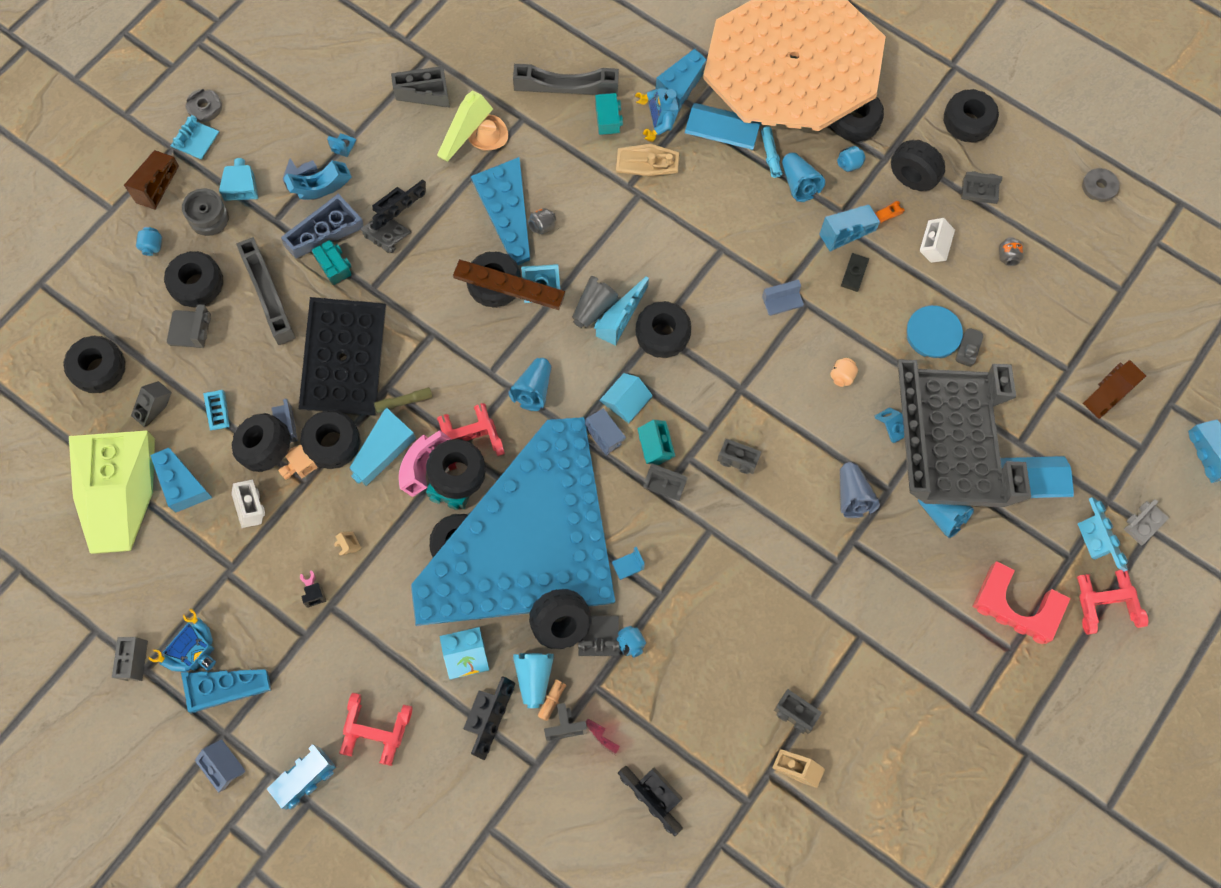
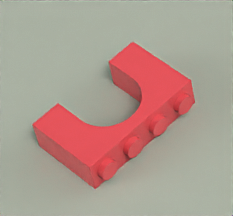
M996 561L991 565L972 607L976 608L982 615H990L996 618L995 620L1002 625L1013 627L1020 634H1027L1033 637L1032 639L1037 643L1047 644L1051 642L1070 598L1051 589L1045 593L1040 607L1034 616L1025 617L1018 615L1009 607L1006 600V590L1015 570Z

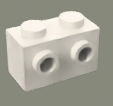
M945 218L928 220L920 252L931 263L946 261L955 229Z
M253 480L233 483L232 497L241 527L246 528L261 524L262 518L265 516V510L263 505H260L259 490L255 488Z

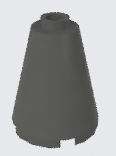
M595 276L589 278L572 316L574 319L573 323L581 329L583 326L585 328L589 327L621 299V297H618V293L606 283H598V278Z

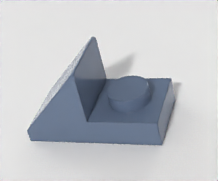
M290 158L283 176V182L287 188L284 181L287 173L311 176L319 173L313 160L296 168Z

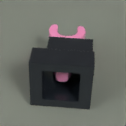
M310 571L311 577L308 580H305L303 574H300L301 581L306 585L304 587L306 595L301 597L303 604L307 608L327 602L321 585L319 583L314 584L316 577L313 571Z

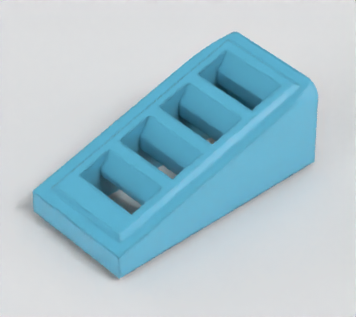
M218 390L203 393L210 431L229 428L225 391ZM220 398V401L211 403V399ZM221 405L222 407L220 409L212 410V406ZM214 413H223L222 416L213 417ZM224 419V423L214 425V421Z

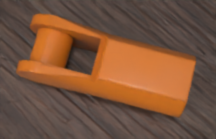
M895 201L887 207L874 212L880 223L899 216L905 211L904 208L900 207L899 201Z

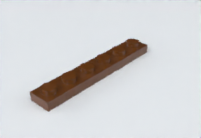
M460 259L453 273L454 279L556 310H560L565 297V291Z

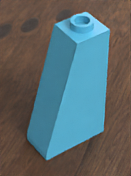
M388 408L383 411L349 467L353 473L351 477L358 484L362 482L367 486L416 439L414 433Z

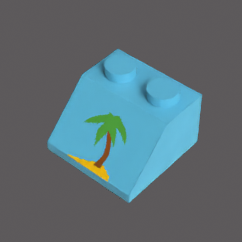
M480 627L439 636L450 680L490 671Z

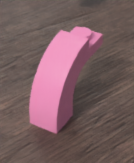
M439 430L429 438L423 435L416 440L407 451L400 466L399 486L401 490L414 497L428 488L426 482V463L429 454L438 444L450 440V437Z

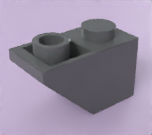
M159 381L142 386L131 416L143 427L148 426L166 408L172 392Z

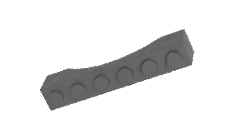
M514 64V91L590 95L616 93L618 96L619 69L600 68L583 74H558L540 69L532 64Z
M254 237L236 243L277 344L281 345L296 339Z

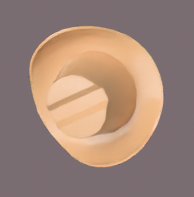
M489 114L470 135L468 140L480 150L492 151L506 144L508 130L505 123L499 117Z

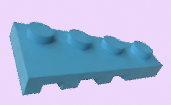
M267 670L181 672L189 713L271 691Z

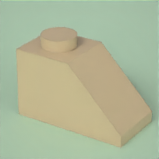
M780 749L772 767L788 777L815 788L818 787L825 771L822 766L812 759Z

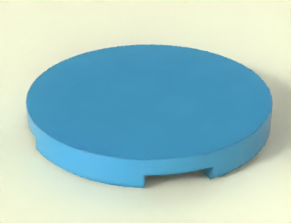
M933 305L922 307L913 313L907 323V340L910 346L924 357L945 358L956 351L963 338V329L959 319L954 313L944 307Z

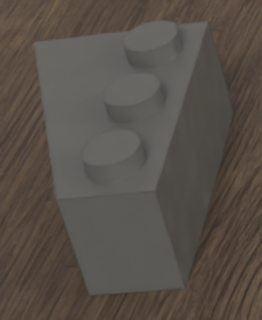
M443 66L391 73L393 90L397 101L450 108Z

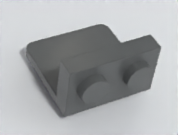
M197 304L196 312L173 311L167 336L168 345L204 348L208 335V326L211 321V313L205 305Z

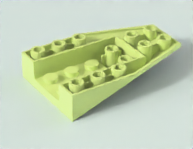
M148 431L69 436L73 499L89 552L96 554L131 551L153 494L154 465L150 455L154 454L155 438Z

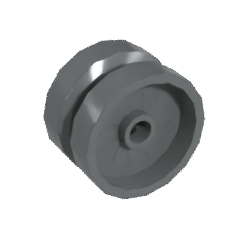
M207 188L196 189L190 192L183 200V215L192 230L197 234L204 236L215 235L226 227L229 220L228 211L215 191Z

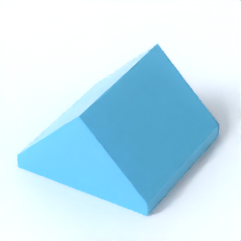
M558 264L521 267L523 279L560 289Z
M623 373L600 399V402L629 424L653 395L639 377Z

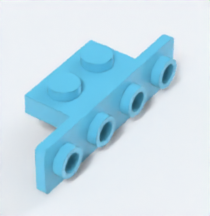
M1093 497L1089 498L1095 516L1078 523L1091 558L1096 560L1111 553L1117 568L1124 572L1127 571L1126 564L1128 560L1118 547L1120 546V541L1116 535H1113L1111 530L1113 525L1104 514L1106 511L1104 504Z

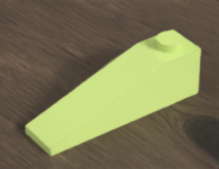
M471 91L465 96L437 154L439 158L448 162L493 110L481 94Z

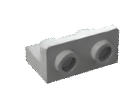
M1156 499L1150 503L1148 501L1143 503L1138 508L1141 512L1138 515L1134 513L1126 521L1128 525L1124 530L1141 546L1169 519L1155 506L1158 503Z

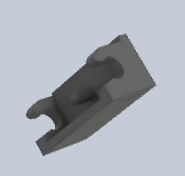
M651 463L643 488L680 501L688 477Z
M117 637L112 678L128 681V679L143 681L147 640L138 637Z

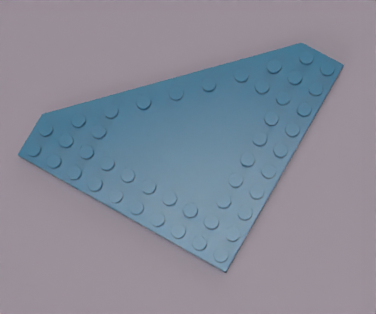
M584 417L547 420L411 584L415 626L528 614L536 600L545 593L556 589H569L577 592L583 597L588 607L615 603Z

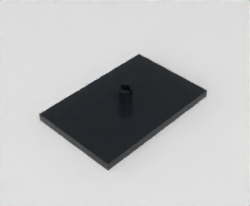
M310 297L299 410L319 412L336 410L344 414L376 416L374 402H377L386 315L385 303ZM343 356H347L345 360H341Z

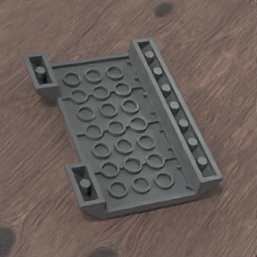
M898 359L910 494L925 504L1007 507L1030 499L1031 491L1026 462L1006 461L1003 468L1001 466L993 407L1016 398L1012 364H992L989 372L918 369L917 360Z

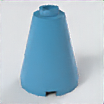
M788 153L784 157L782 165L792 197L796 201L805 202L814 198L812 195L816 192L819 194L823 190L825 179L815 168L797 153Z
M536 358L510 388L509 397L514 403L516 401L521 403V408L539 411L541 407H544L552 368L547 359Z
M918 499L919 504L948 538L955 536L961 530L959 527L963 523L966 524L974 512L972 506L925 504Z

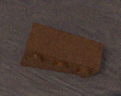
M154 150L124 186L136 204L156 210L179 165L174 156Z
M1130 359L1124 365L1120 362L1098 384L1100 387L1082 404L1100 419L1147 375Z

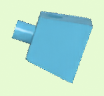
M236 158L234 166H226L224 168L219 193L224 201L258 199L254 173L251 166L245 165V160L242 158Z

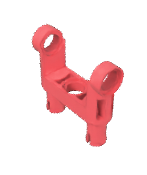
M480 404L482 411H480L479 405L474 406L478 418L477 423L457 429L452 428L448 414L444 415L445 422H443L442 415L437 418L441 431L452 440L463 439L469 441L489 435L493 450L496 451L497 456L505 454L494 421L489 418L486 404ZM455 463L448 466L449 471L457 469Z
M1122 570L1115 571L1120 589L1096 593L1093 591L1089 574L1077 577L1081 591L1079 599L1084 614L1082 626L1087 635L1096 634L1098 631L1097 623L1099 621L1095 609L1097 605L1126 602L1130 619L1134 622V625L1137 628L1148 626V615L1144 609H1141L1137 590L1131 584L1128 570L1125 572Z
M352 693L348 701L347 710L349 712L343 729V735L345 736L339 754L352 757L356 739L362 737L383 742L384 749L379 763L392 766L396 748H399L401 745L405 727L410 721L413 707L403 705L401 712H398L392 733L357 724L362 706L360 705L361 694Z

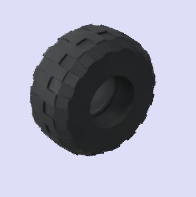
M976 89L962 90L953 95L944 111L943 121L947 131L956 139L964 142L982 141L992 133L999 117L998 106L993 98L983 91ZM965 113L973 114L977 119L970 118Z
M876 97L852 111L861 114L863 118H856L849 113L831 124L836 134L845 140L853 142L866 141L879 131L883 122L884 108L880 99Z
M922 140L903 142L891 157L893 174L898 181L912 190L927 191L933 189L940 182L946 171L945 160H943L941 153L935 147Z
M189 251L178 255L171 260L164 272L166 289L173 299L183 306L197 307V304L206 305L220 294L223 286V275L216 261L208 254L199 251ZM193 275H201V278L196 283L186 284L187 280Z
M497 251L485 252L471 261V263L521 278V272L516 261L507 254ZM466 282L468 291L473 299L486 307L496 308L505 306L516 298Z
M668 301L654 302L646 306L640 312L636 322L635 331L638 344L647 354L657 358H668L678 355L686 348L691 336V321L687 312L679 305ZM659 324H666L673 329V332L669 335H660L653 328Z
M94 335L84 337L74 343L65 354L63 366L66 376L77 388L88 393H102L113 388L122 379L126 369V361L123 353L115 343L106 337ZM102 358L101 364L96 369L87 371L92 361Z
M325 410L316 413L308 419L302 428L300 439L303 451L309 459L314 461L316 466L326 469L340 468L351 462L358 453L361 441L354 421L348 415L336 410ZM335 432L341 434L339 441L335 445L330 447L321 446L323 437L328 433Z
M268 413L252 415V417L245 419L237 427L236 432H234L231 445L232 454L237 462L251 471L263 472L270 470L277 464H280L288 453L287 451L290 447L288 427L281 420Z
M450 439L438 444L431 451L426 463V472L431 486L438 494L449 499H461L471 496L480 488L485 479L486 465L481 451L473 443L463 439ZM455 462H460L467 466L466 471L458 476H451L445 472L446 468Z
M451 514L441 519L434 526L429 538L432 557L438 553L468 516L467 514Z
M556 589L545 593L536 600L529 614L530 627L535 638L541 645L550 649H565L574 646L588 633L592 622L589 607L583 597L569 589ZM567 616L560 622H554L556 619L560 617Z

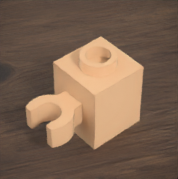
M300 444L298 447L295 446L288 451L285 457L290 464L283 466L278 471L285 480L290 478L295 472L302 479L318 467L304 453Z

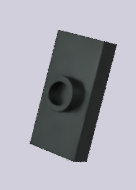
M854 253L851 254L841 287L856 292L859 291L869 258Z

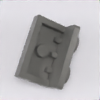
M976 171L966 172L962 180L961 199L997 204L1002 176L983 174Z
M725 438L717 461L725 467H735L741 473L753 474L761 451Z
M789 689L786 690L774 709L777 712L776 716L785 722L787 720L794 724V729L802 734L805 732L809 734L822 714L821 711Z

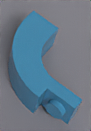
M332 160L317 174L299 176L287 173L284 181L290 193L298 194L302 200L321 198L337 191L352 176L346 163Z

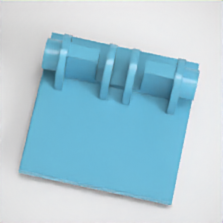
M191 115L187 117L186 123L181 126L182 129H179L176 138H173L170 146L202 160L219 134V131L197 122V118Z

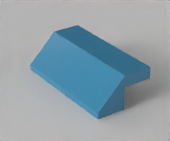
M694 103L685 133L753 150L761 122L751 121V123H744L735 112Z
M1065 456L1000 458L1002 468L1006 461L1026 462L1031 498L1074 496L1071 466Z

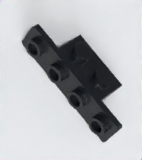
M422 179L406 192L396 187L373 204L372 210L377 213L372 217L373 229L377 231L379 228L384 227L387 222L397 217L404 209L409 208L416 200L422 198L426 193V181Z
M501 677L494 695L478 691L463 728L468 732L478 735L471 755L485 760L490 752L491 744L514 691L515 682L507 677Z
M627 766L620 769L618 775L621 781L634 791V795L639 801L645 803L651 815L663 823V827L668 833L673 834V836L678 835L683 827L669 813L683 799L655 767L641 780Z

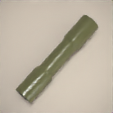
M428 387L396 398L374 402L376 412L381 413L386 408L392 410L402 405L431 399L432 393Z

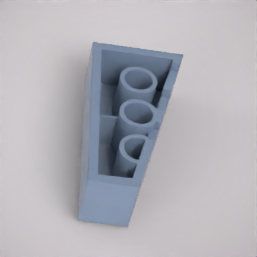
M338 193L284 234L281 239L284 247L296 259L312 252V249L319 245L321 246L328 240L334 242L359 231L363 227V221Z

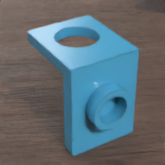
M341 133L337 139L331 136L327 138L331 151L348 157L356 143L355 138ZM343 140H348L350 142L348 147H346V144Z
M889 407L874 416L875 419L885 423L892 443L904 438L903 416L901 412ZM891 413L890 416L883 417L884 415Z
M634 547L633 553L612 561L619 580L644 570L645 566L637 547Z

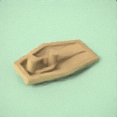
M653 144L618 148L616 172L642 176L678 173L679 152Z

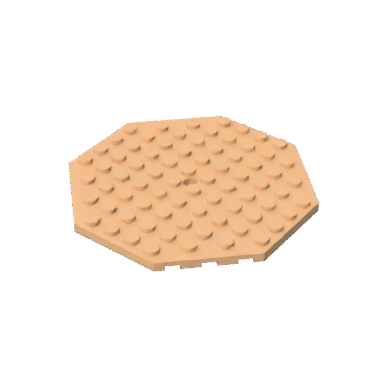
M751 0L716 19L703 78L744 123L756 121L762 122V125L776 126V124H783L789 128L801 129V127H810L812 130L820 131L876 98L886 36L848 0Z

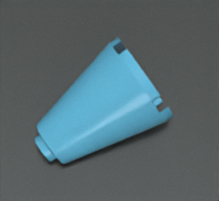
M520 653V658L519 654H513L523 704H527V708H540V704H544L554 654Z

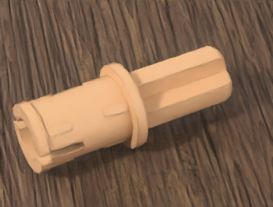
M554 680L548 695L545 696L544 704L538 712V717L542 720H549L555 706L559 704L560 696L566 688V684H561L562 682L559 680Z

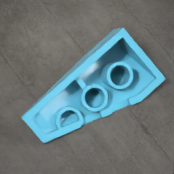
M644 277L604 313L602 319L597 320L594 327L596 329V337L616 346L648 288V277Z

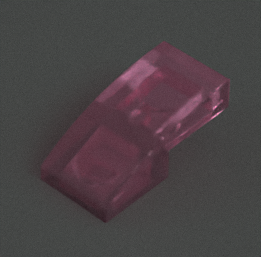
M587 718L586 726L592 736L606 750L616 756L620 746L603 737L606 728Z

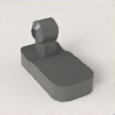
M972 328L965 331L955 358L956 362L969 367L974 365L983 340L982 332Z

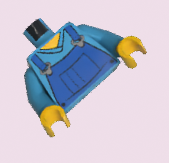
M663 87L651 90L646 95L639 92L636 93L635 97L640 98L636 103L645 105L649 99L648 103L654 130L645 129L643 135L647 136L644 138L645 140L653 142L657 134L661 135L666 131L672 130L678 114L676 92L673 89Z
M189 609L193 616L187 618L183 614L184 620L188 623L162 652L164 656H162L159 650L152 649L158 653V657L156 659L148 657V659L152 662L159 661L160 665L171 671L187 672L190 669L196 671L200 666L209 671L216 663L209 656L214 651V647L211 645L213 638L210 628L200 618H196V613L193 609Z

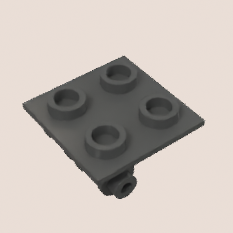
M393 219L377 231L373 229L372 221L360 228L366 239H369L375 245L377 244L378 247L382 246V249L387 253H393L396 249L394 245L411 233L409 229Z
M591 616L590 629L584 638L578 642V656H619V642L616 640L619 636V616Z

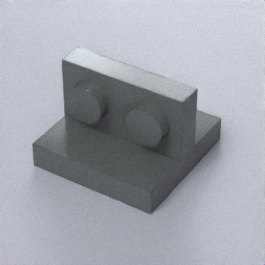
M565 703L557 704L560 726L544 729L546 741L587 734L586 721L573 723L571 709L566 708Z

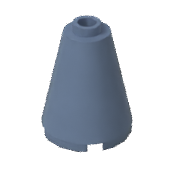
M852 462L845 463L840 468L841 513L846 518L864 517L863 513L869 511V514L875 512L880 506L879 499L860 467Z

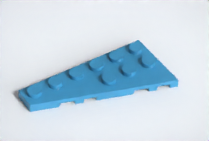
M520 157L471 176V181L507 254L516 261L517 265L530 261Z

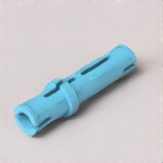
M764 127L760 132L767 155L766 163L769 165L771 177L777 178L782 175L780 156L776 151L772 128Z

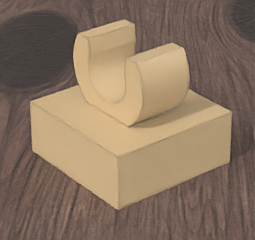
M340 532L335 536L338 541L335 542L334 546H341L342 548L339 555L355 553L361 549L353 532Z

